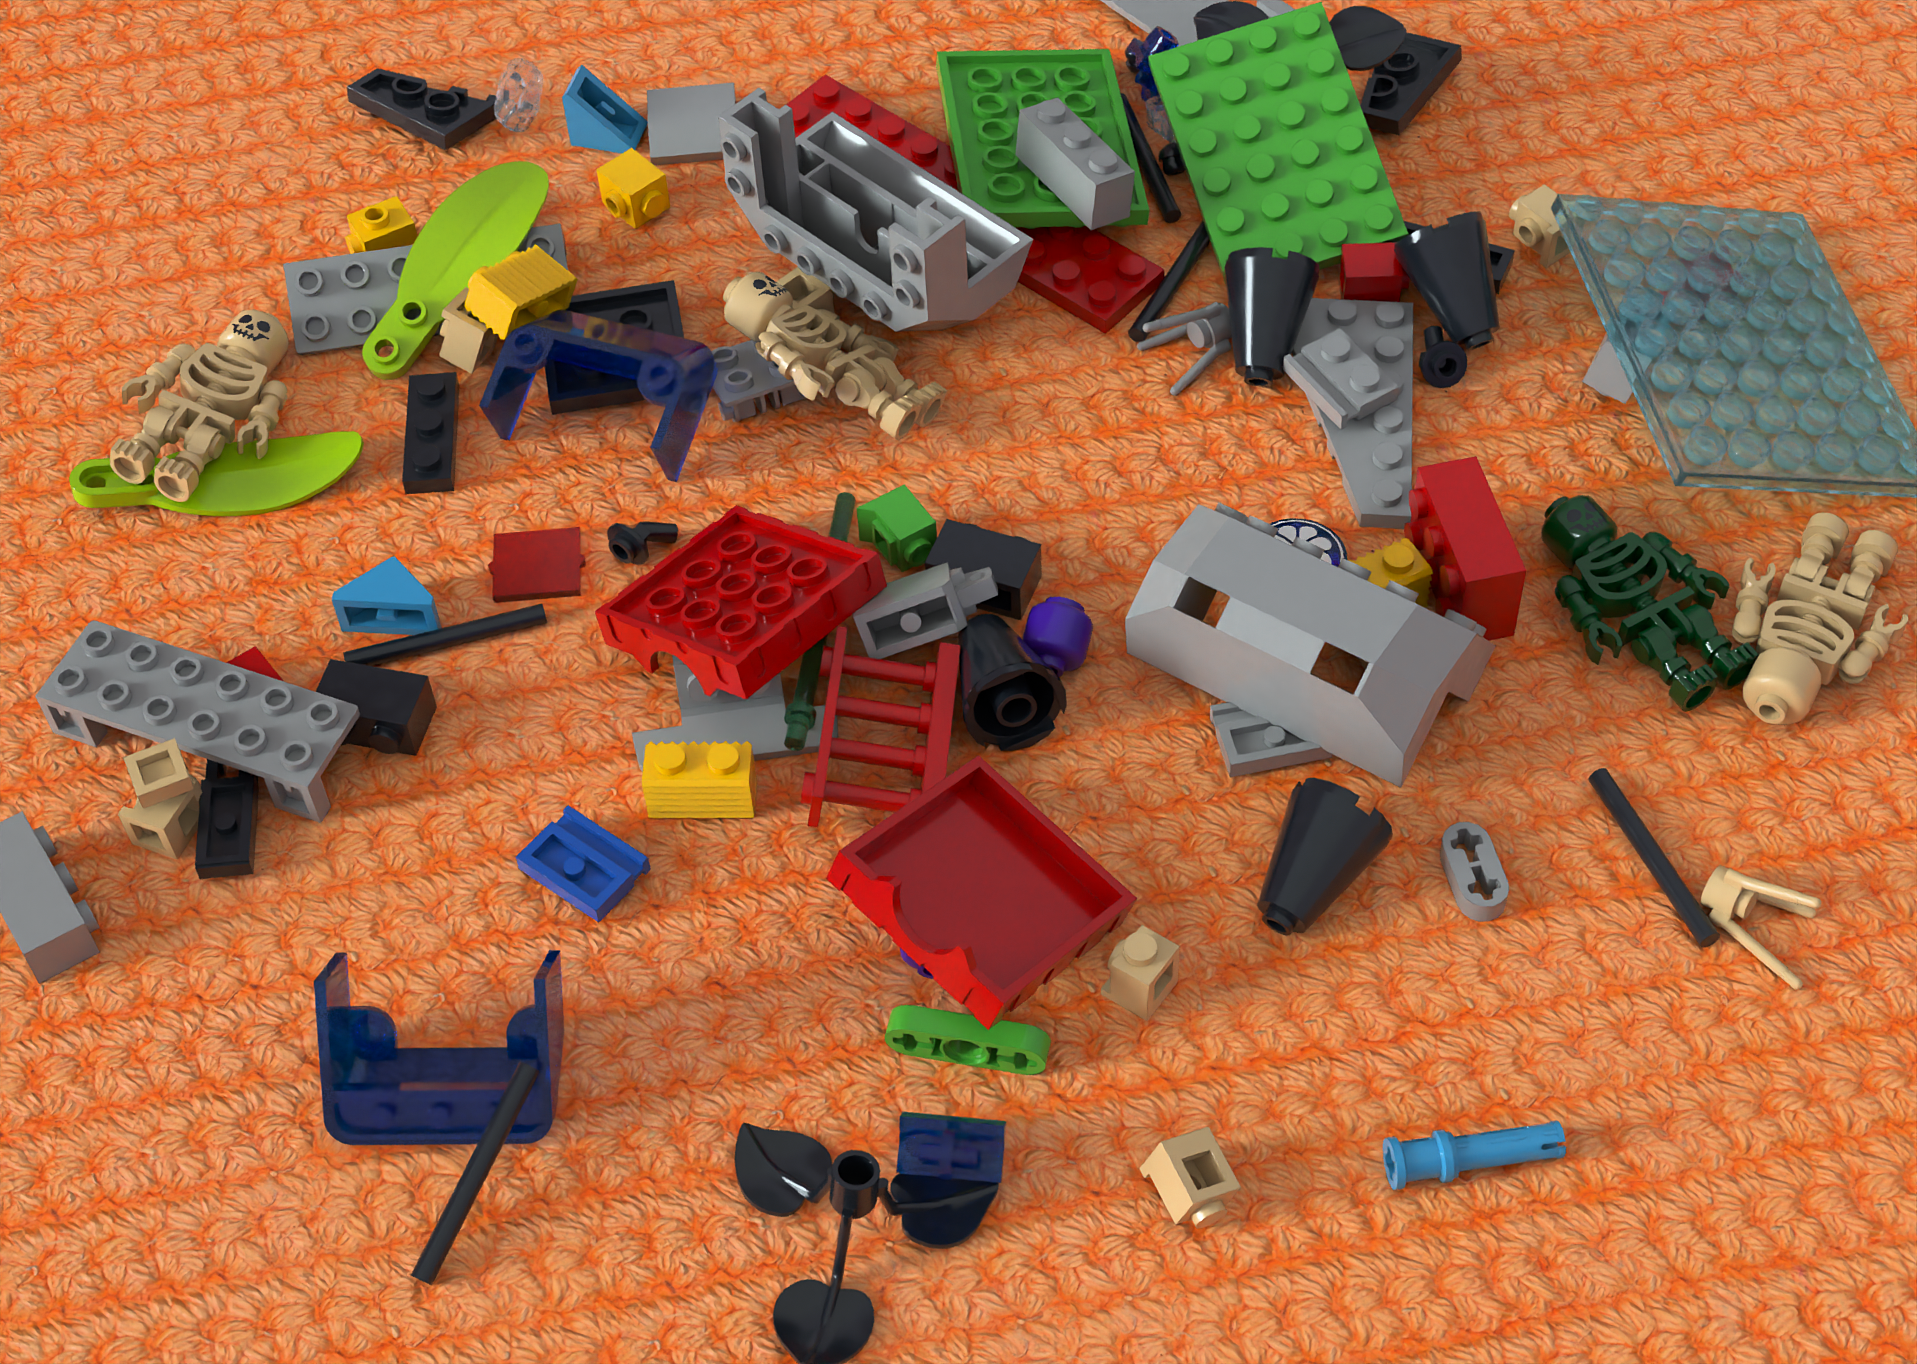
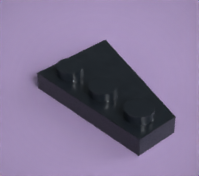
M1406 32L1405 40L1400 49L1386 62L1375 67L1372 77L1368 78L1360 105L1368 127L1384 133L1400 135L1462 60L1461 45Z
M378 68L347 86L348 102L444 150L449 149L505 113L503 97L489 94L486 101L468 97V89L452 86L448 91L437 90L427 87L426 79Z

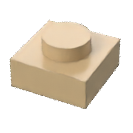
M175 738L123 757L137 798L143 809L194 790Z

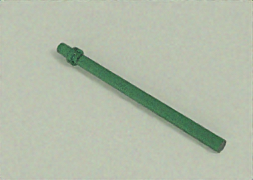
M843 492L837 495L828 535L845 542L848 541L856 502L852 494ZM828 634L803 654L793 703L786 707L784 721L788 727L784 745L793 751L804 749L808 730L815 725L817 712L813 705L819 681L823 646L826 645Z

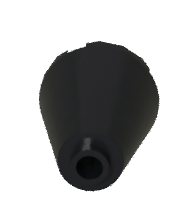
M1480 211L1447 218L1448 224L1434 229L1432 225H1428L1404 237L1394 245L1397 260L1452 342L1458 345L1465 344L1467 350H1473L1494 341L1492 333L1500 328L1486 221H1484Z
M1265 247L1244 248L1233 251L1229 254L1224 267L1235 371L1244 377L1245 383L1260 387L1270 386L1273 384V380L1283 377L1285 372L1283 370L1284 356L1292 353L1319 280V264L1312 258L1293 251H1288V259L1272 257L1273 248Z
M981 614L969 619L967 626L960 630L958 634V645H961L959 664L963 718L967 730L975 741L982 746H985L984 742L999 745L1001 751H1014L1030 747L1049 736L1056 728L1053 721L1058 716L1060 710H1062L1063 714L1066 710V690L1061 679L1001 617L994 614Z
M1307 778L1303 785L1299 781L1291 792L1257 906L1264 914L1262 921L1269 928L1282 935L1289 936L1292 931L1304 933L1389 844L1393 837L1392 827L1382 813L1374 807L1369 816L1355 806L1360 796L1330 781Z

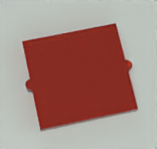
M580 527L494 534L493 561L488 564L489 572L493 575L492 597L494 603L581 596V568L586 566L585 556L581 554Z

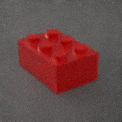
M1477 457L1418 467L1415 489L1409 491L1411 520L1404 525L1405 538L1413 543L1431 566L1433 574H1431L1432 580L1429 581L1431 585L1429 590L1432 589L1436 599V613L1444 617L1447 610L1450 609L1477 622V624L1487 629L1483 638L1488 641L1514 636L1527 570Z

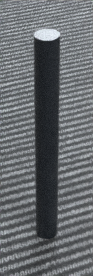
M1121 93L1140 169L1165 222L1174 223L1180 219L1181 211L1126 95Z
M1203 220L1129 329L1128 334L1133 341L1139 343L1147 338L1150 332H1145L1143 325L1156 321L1161 317L1210 243Z
M538 604L343 652L345 662L375 666L545 624L547 619L543 604Z
M1606 768L1594 771L1588 778L1590 784L1702 948L1714 944L1719 939L1720 934Z
M519 1062L411 1276L432 1286L540 1074L539 1070Z

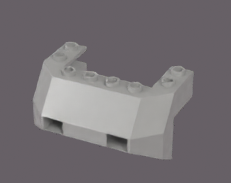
M758 88L718 116L721 136L720 146L723 152L725 183L763 243L773 253H779L796 264L806 275H813L825 283L837 296L847 298L863 309L873 320L881 321L896 332L945 330L975 320L1015 289L1033 238L834 112H831L795 138L792 108L786 104L780 109L774 107L767 102L766 92Z
M1219 502L1215 510L1198 504L1154 558L1125 618L1127 654L1225 702H1231L1247 713L1260 716L1270 721L1272 725L1281 727L1284 731L1304 741H1311L1320 745L1323 750L1401 788L1447 693L1450 692L1469 702L1496 647L1495 644L1483 638L1487 629L1450 609L1447 610L1443 617L1416 604L1415 601L1419 593L1394 581L1389 580L1385 589L1367 581L1371 571L1342 558L1338 567L1321 560L1324 549L1299 537H1295L1292 545L1274 538L1278 528L1250 515L1248 518L1243 513ZM1218 590L1230 596L1216 627L1204 622L1203 619ZM1325 642L1369 662L1354 694L1310 673Z

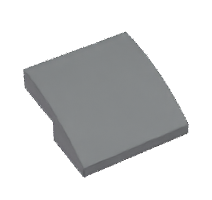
M734 82L647 90L651 163L653 165L722 160L723 152L720 146L721 136L718 116L736 104Z

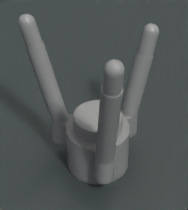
M1214 302L1201 309L1157 319L1143 325L1145 332L1181 326L1139 342L1137 344L1139 351L1162 345L1187 334L1196 347L1210 348L1171 387V395H1178L1219 355L1231 350L1228 339L1232 338L1229 308L1226 305Z

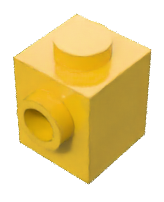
M633 148L596 169L602 203L606 205L614 217H621L633 228H639L670 208L666 174Z
M397 196L346 215L351 234L345 236V240L351 254L413 245L418 237L414 221Z

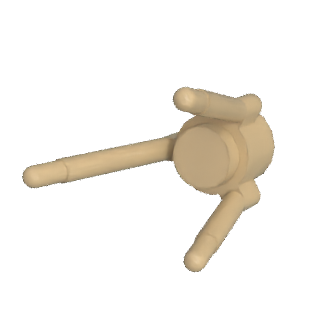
M1719 865L1710 876L1701 896V904L1712 909L1708 917L1711 923L1725 929L1792 988L1797 990L1802 988V981L1787 966L1732 919L1736 915L1743 919L1747 918L1757 900L1791 913L1814 918L1816 916L1815 909L1821 907V900L1799 891L1748 877L1731 868Z

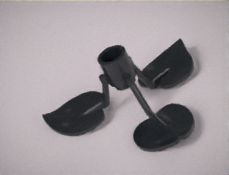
M1225 1L1200 10L1193 18V22L1196 27L1197 40H1201L1268 19L1269 17L1252 4L1240 1ZM1366 6L1345 8L1335 14L1329 22L1346 69L1352 71L1370 70L1383 64L1400 49L1406 37V28L1401 22L1377 9Z
M743 1123L737 1137L735 1148L737 1182L745 1199L753 1207L768 1215L786 1217L796 1213L802 1207L805 1199L812 1203H818L830 1190V1203L834 1210L841 1215L830 1286L813 1279L795 1282L782 1291L774 1306L773 1327L776 1336L797 1364H844L863 1349L872 1334L874 1309L870 1298L861 1291L840 1288L843 1280L852 1220L862 1218L870 1213L877 1203V1197L880 1198L890 1215H902V1230L910 1240L928 1248L946 1249L964 1243L977 1231L998 1192V1182L980 1174L953 1167L920 1165L910 1167L896 1175L891 1182L889 1193L888 1180L879 1178L880 1167L877 1160L865 1151H846L840 1154L832 1165L831 1156L827 1149L820 1142L804 1134L764 1129Z

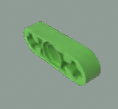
M913 1005L897 1006L891 1011L884 1037L885 1042L890 1048L905 1055L1022 1075H1035L1044 1071L1051 1045L1049 1035L1032 1025L1001 1020L988 1030L974 1015Z

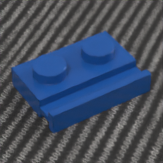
M568 805L563 810L564 815L556 823L552 821L516 856L518 868L522 872L599 923L635 886L634 881L642 873L646 875L651 870L649 858Z

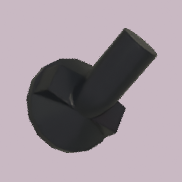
M1430 326L1423 332L1426 352H1421L1418 366L1421 368L1424 379L1432 386L1438 388L1451 387L1464 376L1467 369V356L1458 344L1444 341L1441 327Z
M649 521L638 522L635 525L615 523L607 531L608 546L612 554L621 562L641 565L649 557L647 541L675 543L678 536V528L674 523Z

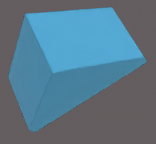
M583 65L577 68L562 97L570 144L621 154L630 148L635 150L648 121Z
M395 556L334 591L332 596V603L340 628L344 632L416 635L442 628L433 596Z

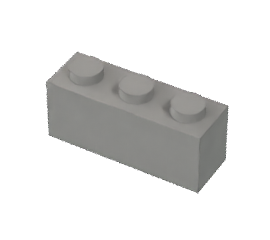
M1059 98L1046 100L1019 110L1015 155L1090 230L1130 216L1135 171Z
M20 812L0 822V913L40 984L100 953L91 935V932L100 927L85 899L74 904L70 897L71 894L79 890L64 862L56 866L52 865L49 858L58 853L43 825L33 830L24 813Z

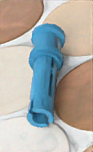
M1555 1120L1545 1124L1454 1137L1451 1132H1446L1443 1129L1434 1130L1431 1137L1398 1141L1395 1136L1385 1137L1383 1140L1384 1167L1388 1182L1393 1190L1404 1189L1406 1182L1438 1178L1442 1183H1448L1457 1178L1461 1171L1551 1158H1564L1566 1147L1564 1145L1558 1146L1557 1142H1565V1135L1561 1124Z

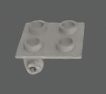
M753 340L731 347H719L711 351L710 354L695 358L699 368L721 400L718 403V407L724 421L732 419L734 422H738L757 415L754 400L761 414L767 412L765 394L768 395L774 409L780 408V402L784 406L807 398L799 392L793 379L787 380L779 373V366L775 362L767 361L756 351L755 344L757 342Z

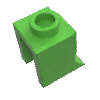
M905 485L857 508L860 541L873 543L891 566L896 564L901 572L925 563L937 539L936 521Z

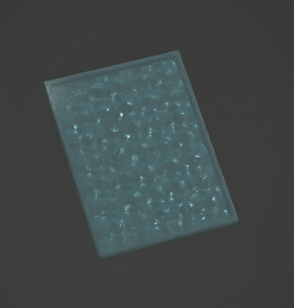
M1557 195L1551 206L1553 215L1675 486L1917 498V431L1803 214L1761 211L1752 208L1737 209L1713 205L1701 206L1673 202L1641 201L1630 198L1617 199L1593 197L1590 195Z

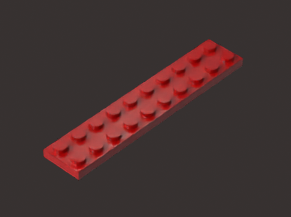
M828 75L822 76L786 104L792 108L795 138L828 114L834 112L958 191L951 147L948 144ZM1070 226L1038 227L1034 229L1015 227L1033 238L1018 282L1105 334L1151 295L1164 279L1165 269L1095 229L1090 230L1087 226L1080 228Z

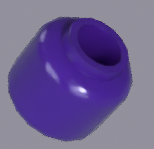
M1049 597L1045 602L1033 606L1030 610L1022 639L1060 677L1064 671H1073L1082 666L1086 659L1093 624L1090 617L1084 613V607L1078 602L1065 597Z

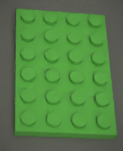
M1322 2L1148 56L1155 84L1225 284L1224 267L1226 260H1228L1231 252L1240 249L1273 248L1272 257L1288 259V251L1297 252L1312 258L1319 264L1320 270L1340 264L1342 244L1395 243L1408 236V231Z
M1110 49L937 51L936 69L958 192L1014 227L1034 229L1038 227L1070 226L1080 228L1086 226L1015 155L1019 110L1046 100L1059 98L1135 171L1130 216L1108 225L1119 227L1148 225L1149 206Z

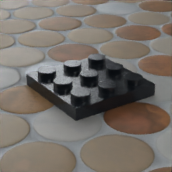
M674 280L574 295L568 308L539 322L552 415L694 392Z

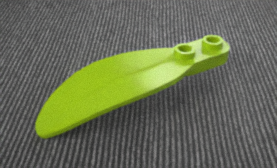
M527 161L509 162L491 167L462 184L440 204L422 228L407 256L400 276L395 302L364 343L363 359L373 375L384 380H393L403 376L432 339L439 324L444 322L445 318L441 317L443 309L465 287L468 288V282L473 273L482 266L489 268L490 265L493 267L496 263L500 264L512 252L519 250L547 198L549 179L548 174L543 168ZM411 309L421 310L420 316L414 320L406 319L407 312ZM384 346L394 347L392 354L388 357L378 356L380 349Z
M353 431L268 439L267 453L261 459L257 458L256 443H258V440L245 444L242 454H238L237 442L225 443L220 456L204 465V470L198 477L199 484L184 502H177L167 498L155 486L154 474L155 467L161 460L159 458L154 459L155 465L153 470L140 484L129 483L120 478L111 468L110 458L91 459L78 464L71 471L69 481L76 502L88 508L154 505L171 511L204 516L264 514L301 503L332 486L359 459L364 442L361 435ZM179 452L170 454L166 457L170 460L174 459Z

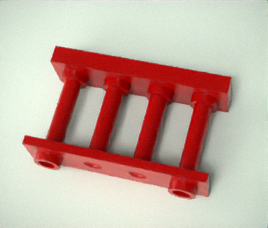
M837 626L834 647L823 646L819 676L829 677L816 770L815 773L805 772L800 804L810 805L807 826L818 828L822 802L896 812L946 778L961 645L940 642L936 662L926 661L925 666L844 654L847 627ZM841 674L922 686V692L931 693L930 704L921 702L920 707L838 695ZM835 716L917 728V734L926 735L925 746L916 745L915 750L835 738L832 737ZM829 758L910 770L912 771L911 776L921 777L920 789L911 788L910 793L828 781L826 780Z

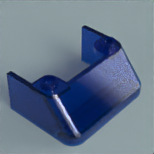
M567 310L552 311L518 327L507 336L479 404L501 439L510 440L535 374L550 359L637 380L638 388L645 400L651 404L665 407L650 448L666 478L677 482L718 372L717 362L708 346L698 341Z
M560 950L548 951L534 977L535 1004L520 1008L512 1016L506 1032L507 1047L398 1048L396 1025L388 1013L374 1006L350 1005L347 952H336L314 980L323 1118L327 1131L337 1141L347 1145L478 1144L519 1062L534 1067L540 1071V1074L504 1144L534 1143L542 1139L550 1130L556 1115L564 1042Z

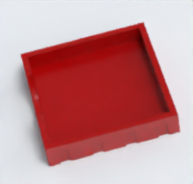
M735 505L721 519L711 523L691 538L689 543L681 549L675 550L655 565L653 570L646 575H642L618 593L617 597L610 602H606L594 612L605 644L633 655L647 672L653 673L659 668V651L668 652L680 659L694 673L705 695L711 696L720 689L743 699H748L886 588L887 584L878 552L866 548L863 550L855 547L854 544L830 536L824 537L819 535L818 532L794 524L788 525L783 523L782 520L761 513L756 514L748 511L746 508Z
M979 755L839 850L826 877L839 891L842 890L853 900L852 903L879 929L883 928L893 938L892 941L920 967L923 966L934 976L933 979L961 1005L964 1004L975 1014L974 1017L988 1030L1001 1021L1006 1012H1012L1035 994L1040 985H1046L1064 971L1074 958L1079 959L1098 944L1107 932L1112 933L1122 925L1137 900V897Z

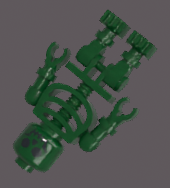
M1590 496L1561 497L1547 508L1544 515L1546 520L1542 526L1541 538L1566 567L1573 569L1571 575L1563 576L1557 581L1555 595L1561 606L1568 608L1572 614L1570 622L1577 632H1583V638L1586 643L1585 650L1593 663L1599 665L1604 650L1597 645V641L1600 645L1608 646L1613 652V657L1617 659L1622 646L1631 642L1632 652L1636 659L1661 672L1660 678L1666 685L1671 686L1669 696L1684 712L1691 711L1704 703L1715 690L1717 682L1723 689L1729 690L1747 679L1759 654L1748 642L1730 650L1732 643L1725 635H1719L1714 626L1713 617L1708 611L1712 608L1715 594L1710 593L1706 589L1715 591L1723 599L1727 595L1729 583L1723 576L1714 571L1698 568L1696 566L1697 560L1688 553L1681 555L1672 547L1673 542L1659 532H1649L1643 538L1630 532L1616 539V523ZM1667 569L1669 570V578L1677 584L1683 581L1686 587L1657 601L1655 597L1660 591ZM1644 575H1647L1650 580L1642 585L1641 581ZM1692 600H1694L1697 604L1691 605ZM1637 612L1622 620L1618 633L1604 622H1601L1602 618L1623 617ZM1677 642L1683 646L1689 644L1698 650H1702L1700 655L1708 664H1712L1711 668L1705 664L1690 672L1691 664L1683 656L1678 657L1676 651Z

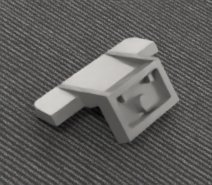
M672 655L682 725L632 733L639 768L642 772L645 745L650 741L655 745L661 741L665 744L671 741L679 744L684 741L687 745L693 741L698 745L703 741L709 745L714 741L718 744L724 741L732 744L737 741L741 745L748 741L752 745L754 761L818 752L825 705L786 710L780 673L748 699H743L720 689L713 695L708 696L705 695L701 684L687 665ZM835 716L832 737L838 738V716Z

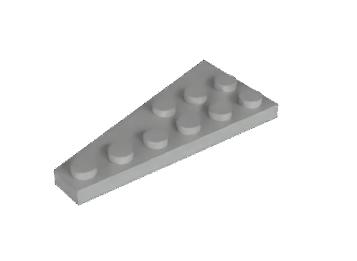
M1312 298L1292 350L1293 356L1301 353V348L1341 328L1399 386L1398 399L1360 420L1355 417L1347 421V427L1340 429L1307 394L1306 396L1318 426L1323 427L1331 458L1336 459L1343 476L1342 484L1359 526L1404 529L1405 523L1411 520L1409 491L1412 489L1413 303Z

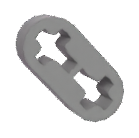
M1458 822L1451 825L1444 832L1442 838L1440 861L1456 903L1461 912L1472 920L1479 922L1494 920L1504 912L1509 893V884L1492 840L1486 830L1477 824ZM1458 844H1465L1468 850H1475L1473 862L1469 863L1463 849H1456ZM1479 880L1485 894H1492L1490 900H1484L1480 893H1473L1475 881Z

